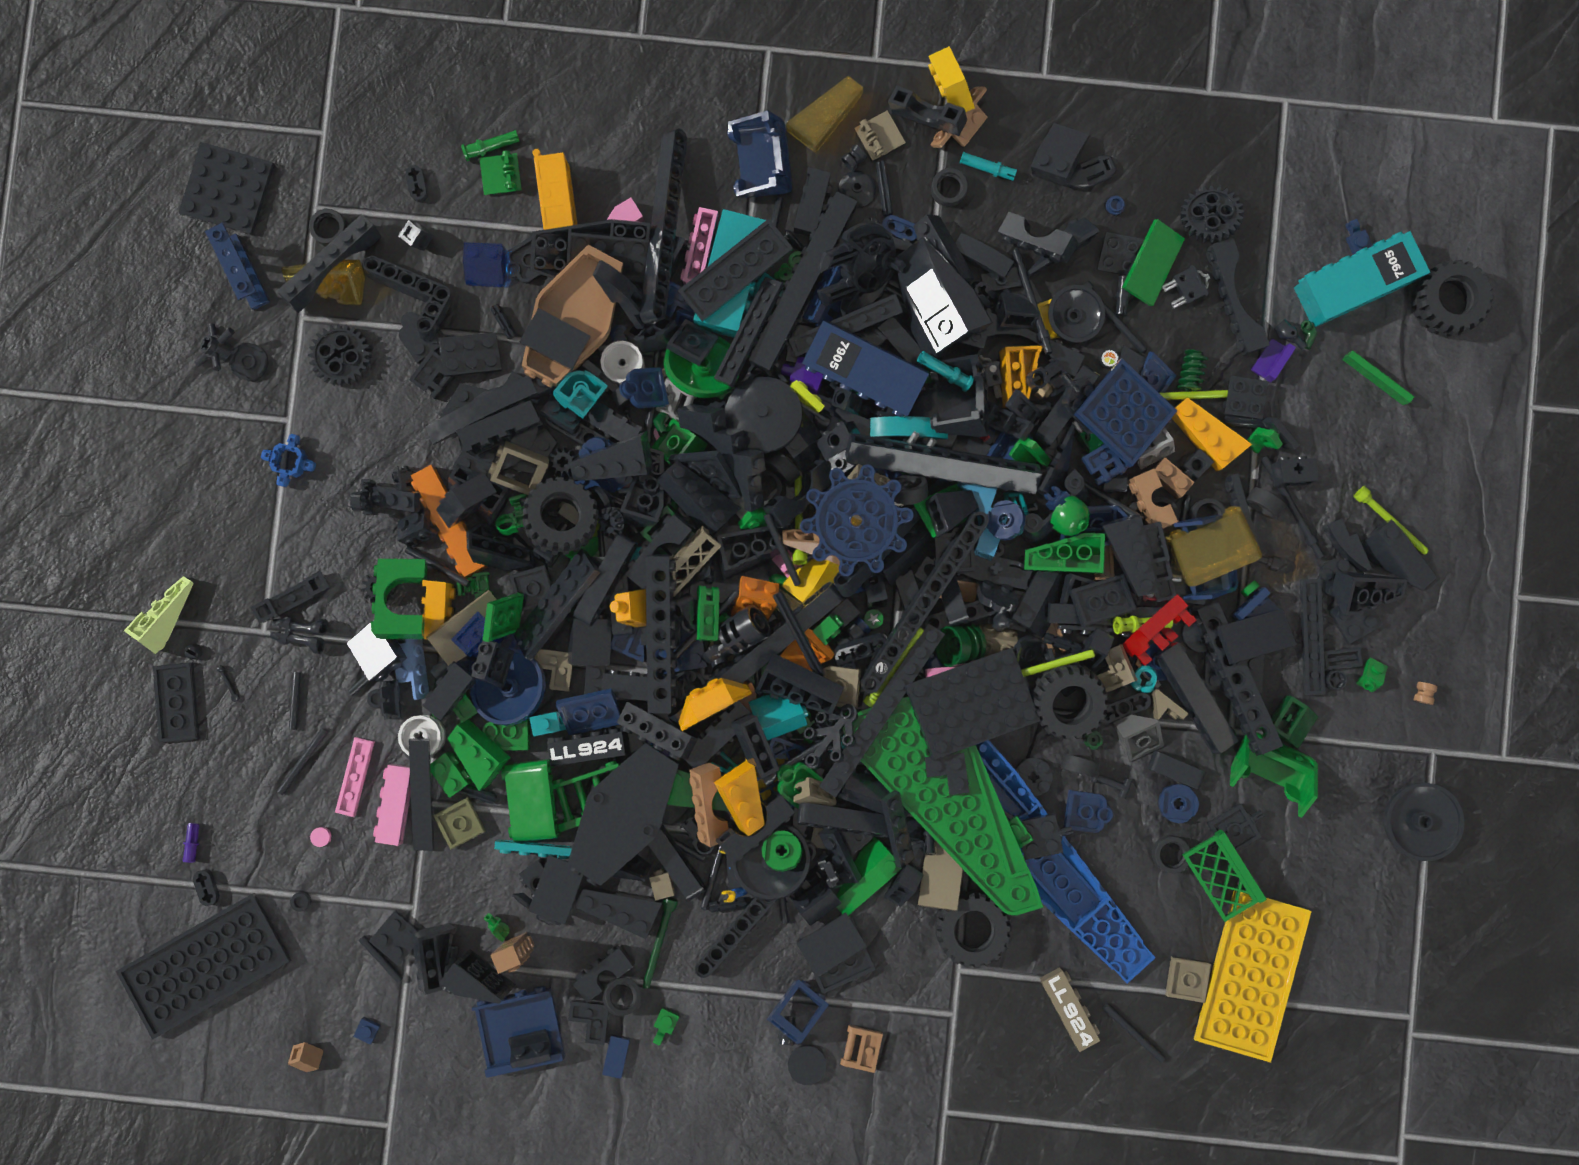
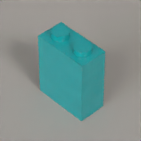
M771 694L748 702L752 714L757 716L767 740L807 725L805 717L808 716L805 706H801L800 703L795 705L782 697L778 699L771 698Z

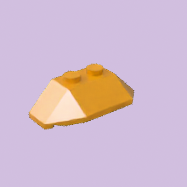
M720 678L709 681L707 686L701 689H694L686 697L679 719L681 730L684 731L751 695L752 692L749 686Z

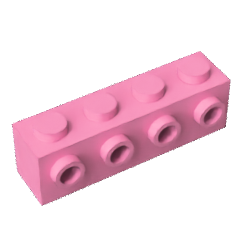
M699 207L698 214L694 215L693 225H695V228L689 237L691 246L685 255V262L687 264L681 273V280H683L684 285L708 267L719 220L718 211Z

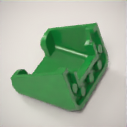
M550 759L506 764L504 769L501 770L502 780L506 782L511 827L508 828L509 838H513L514 842L553 839L562 835L558 823H555L559 819L556 817L552 784L553 774L549 775L552 772L551 768H554L550 764Z

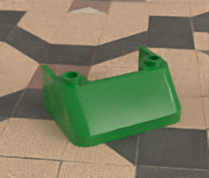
M1256 733L1259 738L1263 737V735ZM1245 735L1231 765L1230 786L1234 787L1240 778H1247L1252 772L1283 786L1287 799L1298 803V816L1302 818L1318 798L1317 762L1312 757L1286 745L1256 756L1250 750L1247 735Z

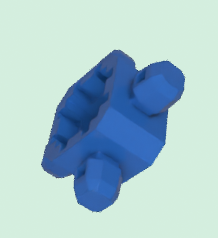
M290 434L287 439L288 445L279 443L274 446L273 451L263 450L261 453V458L270 462L269 466L272 471L280 474V476H277L278 486L287 487L290 482L289 476L298 478L303 475L304 470L310 472L315 470L316 463L308 460L306 452L297 447V445H300L299 435ZM284 451L297 453L296 467L292 471L280 468L279 462H281V454Z

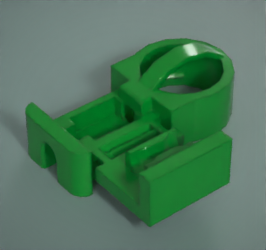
M526 494L510 497L509 501L511 506H514L515 511L510 514H503L497 518L496 527L502 535H511L518 532V528L523 527V510L519 499L527 497ZM512 522L510 528L500 529L501 524Z
M475 573L472 577L466 578L471 581V584L468 588L464 586V593L462 585L457 582L458 596H465V593L472 592V594H475L476 600L486 591L490 590L488 575H491V573Z

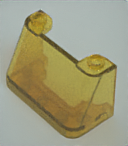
M1239 506L1225 509V513L1222 515L1223 518L1189 533L1178 529L1172 531L1166 537L1182 579L1188 586L1200 585L1262 558L1263 555Z

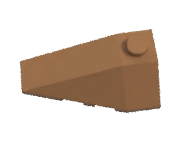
M801 529L782 531L783 544L812 554L819 544V537L814 533L807 534L802 532ZM828 556L825 559L840 565V561L836 556Z

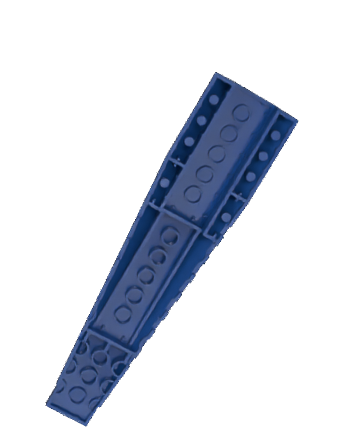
M989 740L976 744L1003 810L1013 816L1018 815L1021 820L1048 814L1017 771ZM1062 836L1063 853L1025 860L1038 889L1041 902L1128 984L1156 957L1143 944L1141 937L1077 854L1073 846L1065 836Z

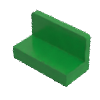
M1026 438L1025 442L1018 440L1009 453L1013 460L1034 464L1038 462L1047 467L1052 461L1037 442Z

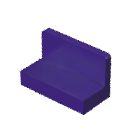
M1274 339L1269 341L1270 346L1263 350L1251 369L1269 382L1277 378L1296 348L1290 343L1284 346Z

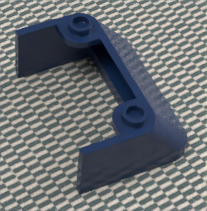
M1226 514L1174 523V527L1183 526V533L1187 538H1193L1198 576L1194 577L1190 583L1192 594L1184 596V600L1213 599L1235 591L1238 587V577L1229 516Z

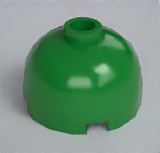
M1069 496L1064 499L1067 502L1063 505L1059 504L1054 510L1051 524L1054 525L1052 528L1057 532L1073 536L1088 527L1090 511L1086 504L1078 497Z

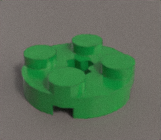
M776 831L764 841L762 856L767 865L773 870L788 871L794 869L800 861L802 847L792 833ZM781 846H784L785 850H787V853H784V856H780V854L777 853V850H780Z

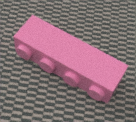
M390 764L384 769L383 773L385 784L380 791L382 802L377 810V818L379 820L378 825L374 828L373 836L376 837V843L399 846L403 844L411 796L410 766Z

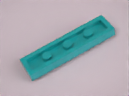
M498 839L495 841L494 849L500 850L499 853L510 854L511 851H519V855L538 853L539 857H548L552 854L557 855V858L569 859L573 846L524 841L514 842L513 840Z

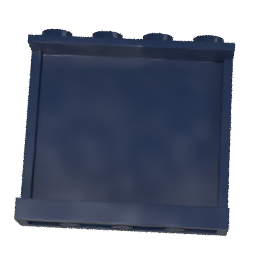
M539 986L534 988L532 992L521 990L515 992L514 996H506L500 1004L478 1000L476 1001L477 1004L472 1007V1011L475 1010L487 1066L484 1070L486 1078L564 1060L565 1051L551 987ZM546 1029L551 1041V1060L512 1069L510 1064L511 1048L508 1038Z

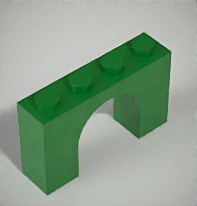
M378 559L377 565H374V576L377 577L376 584H373V595H376L375 602H372V614L375 615L374 621H371V633L374 634L376 639H424L425 619L423 615L395 614L387 608V597L390 591L399 584L422 583L423 580H427L428 564L425 559Z

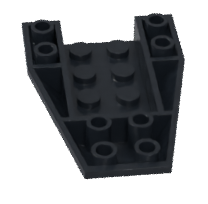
M608 219L532 231L530 271L554 279L587 245H590L622 262V274L642 293L650 222Z
M922 237L896 256V258L906 263L903 272L897 271L911 330L922 351L940 360L946 356L944 351L969 333L978 334L993 323L973 287L925 237Z

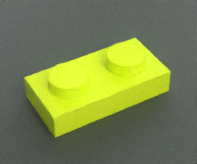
M795 380L789 385L795 391L799 400L817 412H820L825 407L821 403V398L811 394L803 382Z

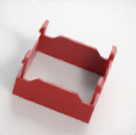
M1177 594L1122 644L1125 651L1131 657L1135 654L1141 663L1146 666L1152 660L1145 652L1149 648L1148 642L1151 639L1163 651L1169 645L1168 641L1173 642L1178 637L1171 628H1164L1172 620L1173 623L1177 624L1182 619L1188 626H1191L1196 621L1195 617L1186 610L1188 607L1186 602ZM1160 631L1167 637L1166 640L1159 633Z

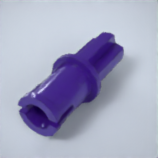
M188 823L186 841H183V844H185L183 862L193 863L196 861L197 845H199V842H197L199 824Z

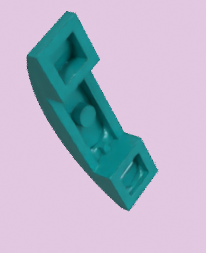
M891 416L871 418L870 436L911 437L912 433L916 431L919 433V437L948 440V434L936 433L935 429L932 430L930 417L903 416L902 418Z

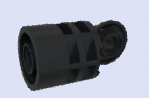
M751 604L737 612L734 616L729 617L726 621L719 623L718 635L722 644L709 647L702 654L701 659L705 663L710 664L713 669H720L729 664L727 658L730 655H740L743 651L750 649L751 646L768 638L771 634V628L765 614L757 606Z

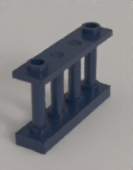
M223 223L206 230L205 233L237 299L242 300L246 298L252 310L270 303L269 297L239 236L236 233L229 236Z

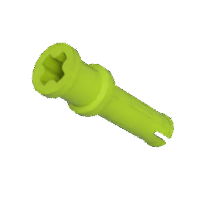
M1115 617L1113 620L1114 632L1116 634L1128 631L1134 633L1151 617ZM1173 620L1164 628H1172Z

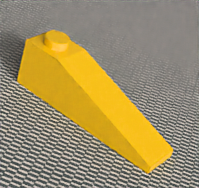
M812 558L807 564L796 569L802 582L800 585L794 586L789 576L782 584V587L803 603L826 583L832 582L835 584L834 577L839 572V565L828 560L816 561Z

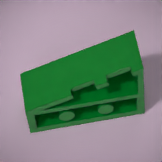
M470 720L457 724L447 738L479 791L491 785L511 758Z

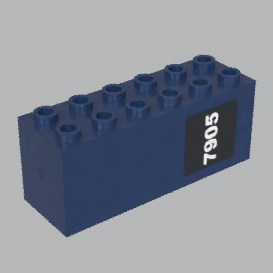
M827 320L822 322L802 363L806 365V370L814 374L820 372L824 374L822 378L830 382L836 380L841 383L840 387L848 391L854 389L858 391V396L866 400L870 397L876 400L875 404L885 409L888 406L893 409L892 413L902 418L904 415L908 416L930 373Z

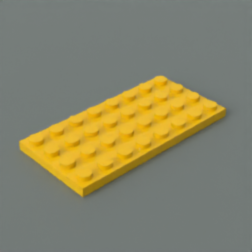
M1235 890L1233 892L1231 901H1235L1237 891ZM1240 892L1239 903L1245 904L1252 900L1248 893ZM1266 898L1267 900L1264 902L1256 903L1225 922L1208 984L1206 1002L1203 1003L1194 1040L1271 1063L1311 911ZM1230 903L1228 913L1232 912L1234 904Z

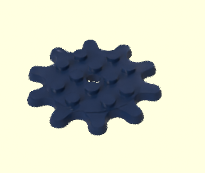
M869 464L861 467L859 475L855 479H848L840 468H833L829 473L832 485L828 491L821 492L817 489H810L806 494L807 500L816 507V514L812 518L802 520L800 529L804 533H814L819 537V544L812 552L813 558L816 561H823L828 556H836L840 561L839 572L843 576L851 575L855 564L858 562L867 563L870 570L874 573L881 572L884 568L881 556L885 550L892 549L896 552H903L907 547L906 541L897 534V528L901 523H907L912 520L913 511L909 508H899L894 503V497L900 492L901 484L897 480H890L885 485H877L874 481L875 470ZM854 515H860L862 518V522L857 526L851 523V518Z

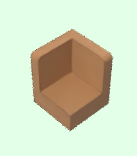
M306 1042L293 1045L288 1065L305 1072L319 1069L323 1050Z

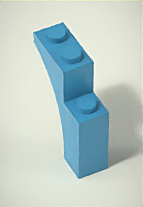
M958 481L957 485L963 491H973L978 506L975 510L976 512H984L986 515L989 511L991 512L993 509L991 505L997 491L996 487L987 488L978 484L969 485ZM977 515L979 526L982 522V518L980 515ZM1007 516L1002 520V523L1006 524ZM987 527L977 540L974 552L976 556L991 561L1000 539L993 536Z

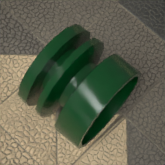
M977 625L945 626L940 629L945 636L936 647L935 652L939 661L944 666H961L984 658L986 639L984 633Z

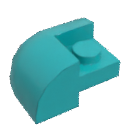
M586 370L574 371L564 377L554 390L553 395L565 409L568 407L583 419L608 385Z

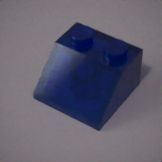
M464 242L463 266L466 285L504 287L506 249L503 244Z

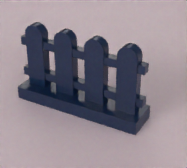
M841 265L824 271L802 316V319L806 322L815 323V326L818 327L821 326L824 320L829 322L835 320L828 315L830 309L838 314L836 319L842 317L840 309L842 301L824 306L817 290L838 283L842 279L841 268L843 267Z

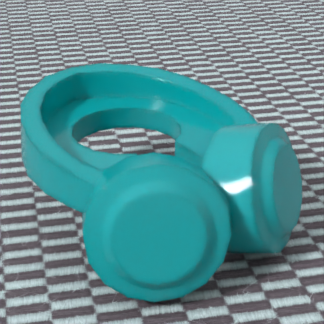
M1150 666L1139 667L1135 671L1137 681L1130 683V685L1135 690L1143 693L1154 691V686L1157 682L1156 670ZM1145 671L1149 672L1152 678L1146 681L1145 686H1141L1142 679L1140 674Z

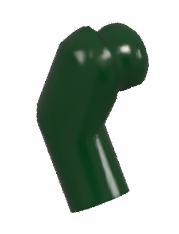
M1304 320L1301 323V330L1305 336L1304 342L1307 344L1305 349L1310 350L1317 336V331L1311 321Z
M665 412L659 413L653 421L660 437L668 434L665 424L669 422V415Z

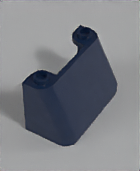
M764 111L729 121L727 134L729 139L737 144L741 179H737L733 186L736 196L739 198H750L791 192L792 177L787 132L783 119L770 111Z

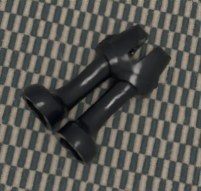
M290 617L272 620L271 626H277L281 629L283 627L285 628V633L270 631L269 638L283 645H288L290 642L304 644L314 654H321L325 646L323 638L294 634L293 632L301 631L323 636L328 630V621L321 618L311 624L294 622Z

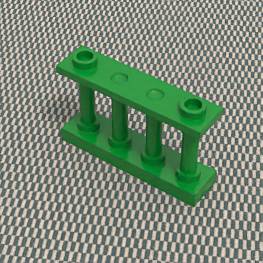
M616 761L605 764L606 768L567 781H563V778L552 781L553 790L556 789L564 814V823L558 824L560 832L578 827L581 817L575 819L572 816L564 786L574 783L582 809V816L587 799L581 781L592 778L595 787L601 782L600 774L612 773L622 763L617 764Z

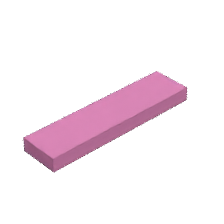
M354 737L335 813L351 817L356 816L374 741Z

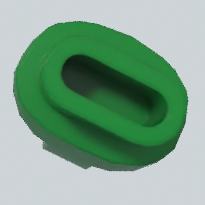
M488 913L484 920L488 923L489 930L498 940L503 942L509 933L508 925L501 922L500 917H493Z

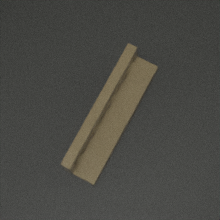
M703 525L673 557V560H676V571H673V579H675V573L678 570L687 569V576L684 579H676V583L679 584L676 586L674 596L721 547V544L709 535V531ZM706 539L714 544L710 551H702L701 545ZM700 555V562L697 565L688 564V559L691 556ZM661 570L657 574L659 579L665 580L666 574L664 571ZM659 590L658 594L665 599L666 593L663 590Z

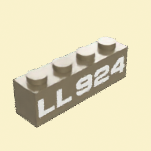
M1059 967L1039 978L1078 1051L1081 1052L1099 1042L1100 1039L1097 1035L1100 1032L1095 1023H1090L1088 1017L1091 1015L1085 1005L1081 1006L1079 1002L1081 996L1077 989H1072L1069 984L1072 980L1068 972H1063Z

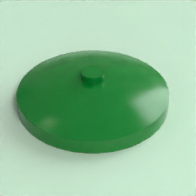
M719 337L718 342L700 367L667 349L664 357L666 375L673 385L691 396L714 398L724 395L733 387L716 381L714 377L731 344Z

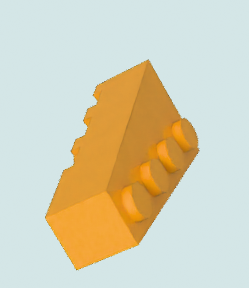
M1186 398L1175 407L1177 412L1172 419L1195 447L1201 449L1214 461L1211 466L1216 472L1223 469L1252 445L1189 398Z

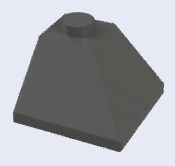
M1129 715L1113 722L1116 735L1129 762L1164 746L1160 724L1157 719Z

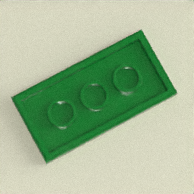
M1154 220L1122 288L1148 306H1153L1185 238L1160 220Z

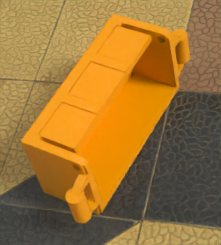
M534 149L532 153L534 156L543 229L576 225L577 217L570 166L565 154L562 152L541 155L538 149Z

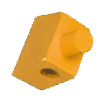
M646 589L615 595V601L611 602L610 610L616 613L618 623L636 628L647 626Z

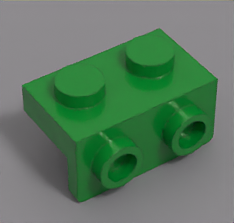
M451 751L444 753L431 763V773L449 798L472 783L468 772L460 765L459 757Z

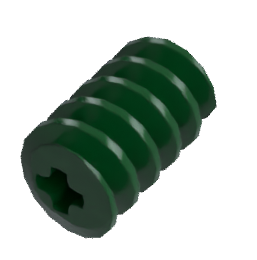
M1185 350L1187 356L1183 358L1185 363L1182 364L1184 371L1180 372L1182 378L1179 379L1180 386L1177 388L1188 392L1202 390V387L1197 385L1204 382L1203 379L1199 378V376L1205 375L1201 368H1207V365L1203 364L1202 361H1207L1209 358L1204 356L1201 351Z

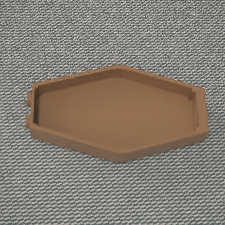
M587 245L540 291L535 301L532 318L537 309L540 308L591 336L572 371L527 346L525 347L522 361L524 373L531 378L538 377L542 379V383L551 388L552 386L557 387L567 374L574 372L606 341L610 334L616 302L612 303L595 280L593 273L598 262L601 260L621 273L623 272V263L590 245Z

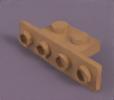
M974 87L970 90L975 108L966 112L968 121L960 136L941 130L933 138L934 140L931 143L933 148H942L951 136L961 146H966L988 118L977 105V102L987 91L985 87Z

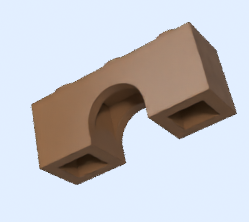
M1155 468L1130 479V490L1137 496V506L1141 512H1144L1146 525L1161 522L1162 528L1178 522L1171 504L1158 507L1152 502L1151 496L1153 491L1162 487Z

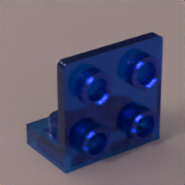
M477 611L451 639L467 656L476 660L478 657V647L483 641L485 616ZM501 637L493 641L500 644L504 640V637Z

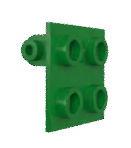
M503 151L502 155L479 158L484 195L522 190L517 153L510 154V151Z

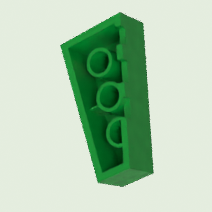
M679 768L668 805L695 808L692 801L693 791L690 784V772ZM717 790L712 800V810L729 811Z

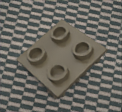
M888 110L868 121L863 119L860 122L861 125L854 128L872 161L906 143Z

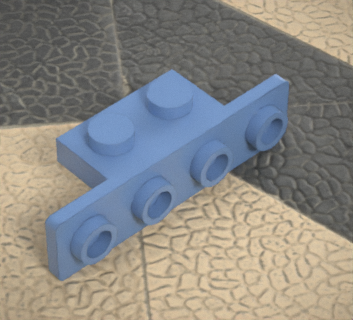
M405 639L406 643L399 645L407 659L402 662L401 667L395 670L398 683L411 681L414 700L426 699L425 696L429 693L422 639Z

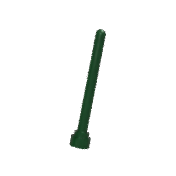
M671 897L663 898L664 912L643 981L645 989H648L651 985L671 912H674V909H677L679 901Z

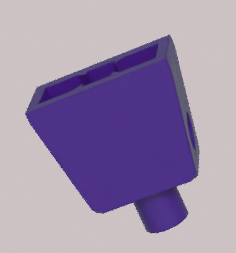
M799 357L795 366L784 363L781 373L784 376L790 377L789 385L795 380L801 381L808 387L807 390L811 394L819 395L824 383V378H822L824 374L820 372L814 374L806 370V365L802 364L805 359L804 357Z

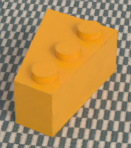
M1042 346L1005 347L999 351L1000 373L1003 382L1001 383L1003 408H1007L1005 404L1015 389L1021 391L1029 399L1031 388L1027 385L1026 377L1029 372L1037 369Z
M423 580L422 586H426V596L422 597V604H425L423 613L425 619L424 639H427L426 636L453 617L454 608L452 607V600H455L456 597L454 584Z

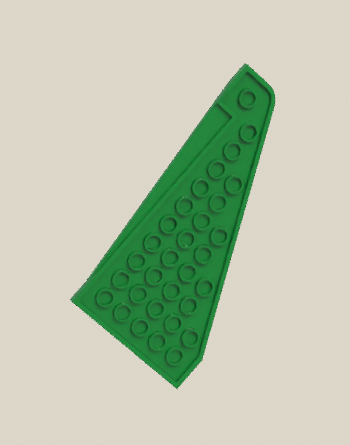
M909 697L902 698L861 759V762L890 793L894 790L900 792L905 809L1003 912L1009 915H1020L1043 908L1036 884L976 745L952 753H964L969 793L949 795L947 775L927 777L925 757L931 756ZM871 708L858 712V717L853 722V733L859 728Z

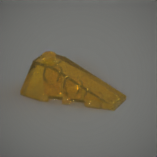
M344 259L327 274L316 293L321 294V297L326 299L327 297L337 299V302L341 304L361 305L365 275L360 260ZM306 264L283 267L281 270L285 282L289 281Z

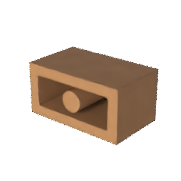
M1167 458L1161 459L1153 467L1156 470L1162 487L1176 499L1181 498L1194 483Z

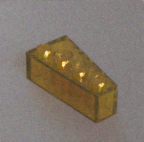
M847 76L786 122V130L816 153L861 98L863 87Z

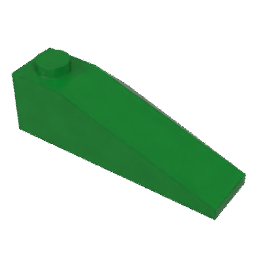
M1083 533L1025 550L1024 570L1104 574L1105 534Z

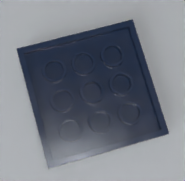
M1122 358L1118 360L1074 415L1124 463L1131 467L1141 457L1177 410Z

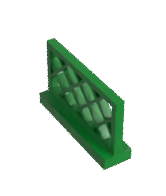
M1220 829L1214 833V836L1185 852L1182 856L1221 918L1226 922L1256 903H1262L1267 899L1225 832ZM1214 841L1219 847L1217 855L1207 853L1208 845ZM1194 853L1202 854L1200 865L1192 863L1189 856ZM1206 855L1216 857L1214 868L1203 866ZM1219 858L1229 862L1227 871L1217 869ZM1202 869L1213 871L1211 881L1202 880ZM1216 872L1226 874L1224 885L1214 882ZM1230 875L1239 878L1238 888L1227 886ZM1213 885L1223 887L1221 898L1211 894ZM1226 889L1237 891L1235 901L1224 899ZM1240 892L1248 893L1252 900L1245 904L1239 903ZM1223 902L1234 904L1232 912L1227 915L1222 911Z

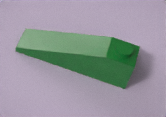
M875 836L860 850L854 862L862 879L858 883L843 884L837 893L841 904L836 908L842 914L845 912L848 915L851 914L901 870V868L896 867L893 854Z

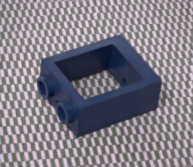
M799 979L793 982L767 1018L769 1022L796 1044L803 1042L829 1005L825 1002L826 998L823 995L813 992L810 989L811 986L806 981H800ZM797 989L819 1006L802 1031H799L780 1015Z

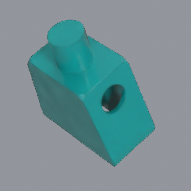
M559 711L529 717L533 736L566 730Z

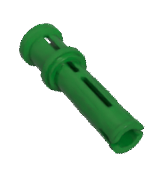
M516 130L484 141L478 139L475 143L469 145L462 144L461 148L466 161H470V158L479 155L485 156L488 151L520 141Z

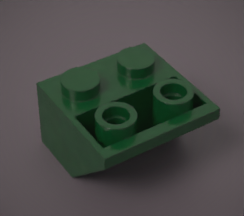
M1284 696L1271 717L1279 737L1296 749H1299L1318 718L1307 705L1293 696Z

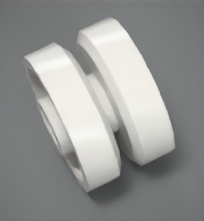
M617 341L608 345L603 351L601 368L608 379L617 386H620L626 380V375L631 370L645 368V362L635 345L626 341Z
M413 716L401 725L398 733V742L401 749L408 756L409 739L421 738V734L424 739H430V756L438 753L445 744L446 729L439 719H435L434 716Z

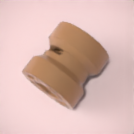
M1418 682V692L1415 694L1413 701L1434 705L1435 699L1433 696L1437 692L1438 686Z

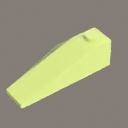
M183 576L165 592L163 599L155 600L151 603L152 608L145 614L141 612L124 631L156 654L162 650L173 631L193 586V582Z

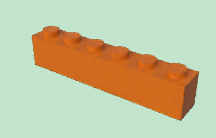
M429 465L412 474L413 481L411 484L416 492H420L422 496L420 501L423 507L430 510V520L440 530L437 532L442 542H446L448 546L446 549L451 559H455L457 563L455 568L459 575L468 578L488 568V566L473 563L467 551L466 532L469 530L465 522L462 521L448 528L436 511L440 505L439 501L448 492L436 467Z

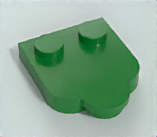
M529 718L511 726H501L488 722L482 729V732L503 751L530 750Z
M803 762L795 763L793 766L783 765L777 771V779L779 780L777 785L778 793L798 810L799 803L794 802V796L802 792V787L796 789L795 785L805 781L808 777L819 781L824 780Z

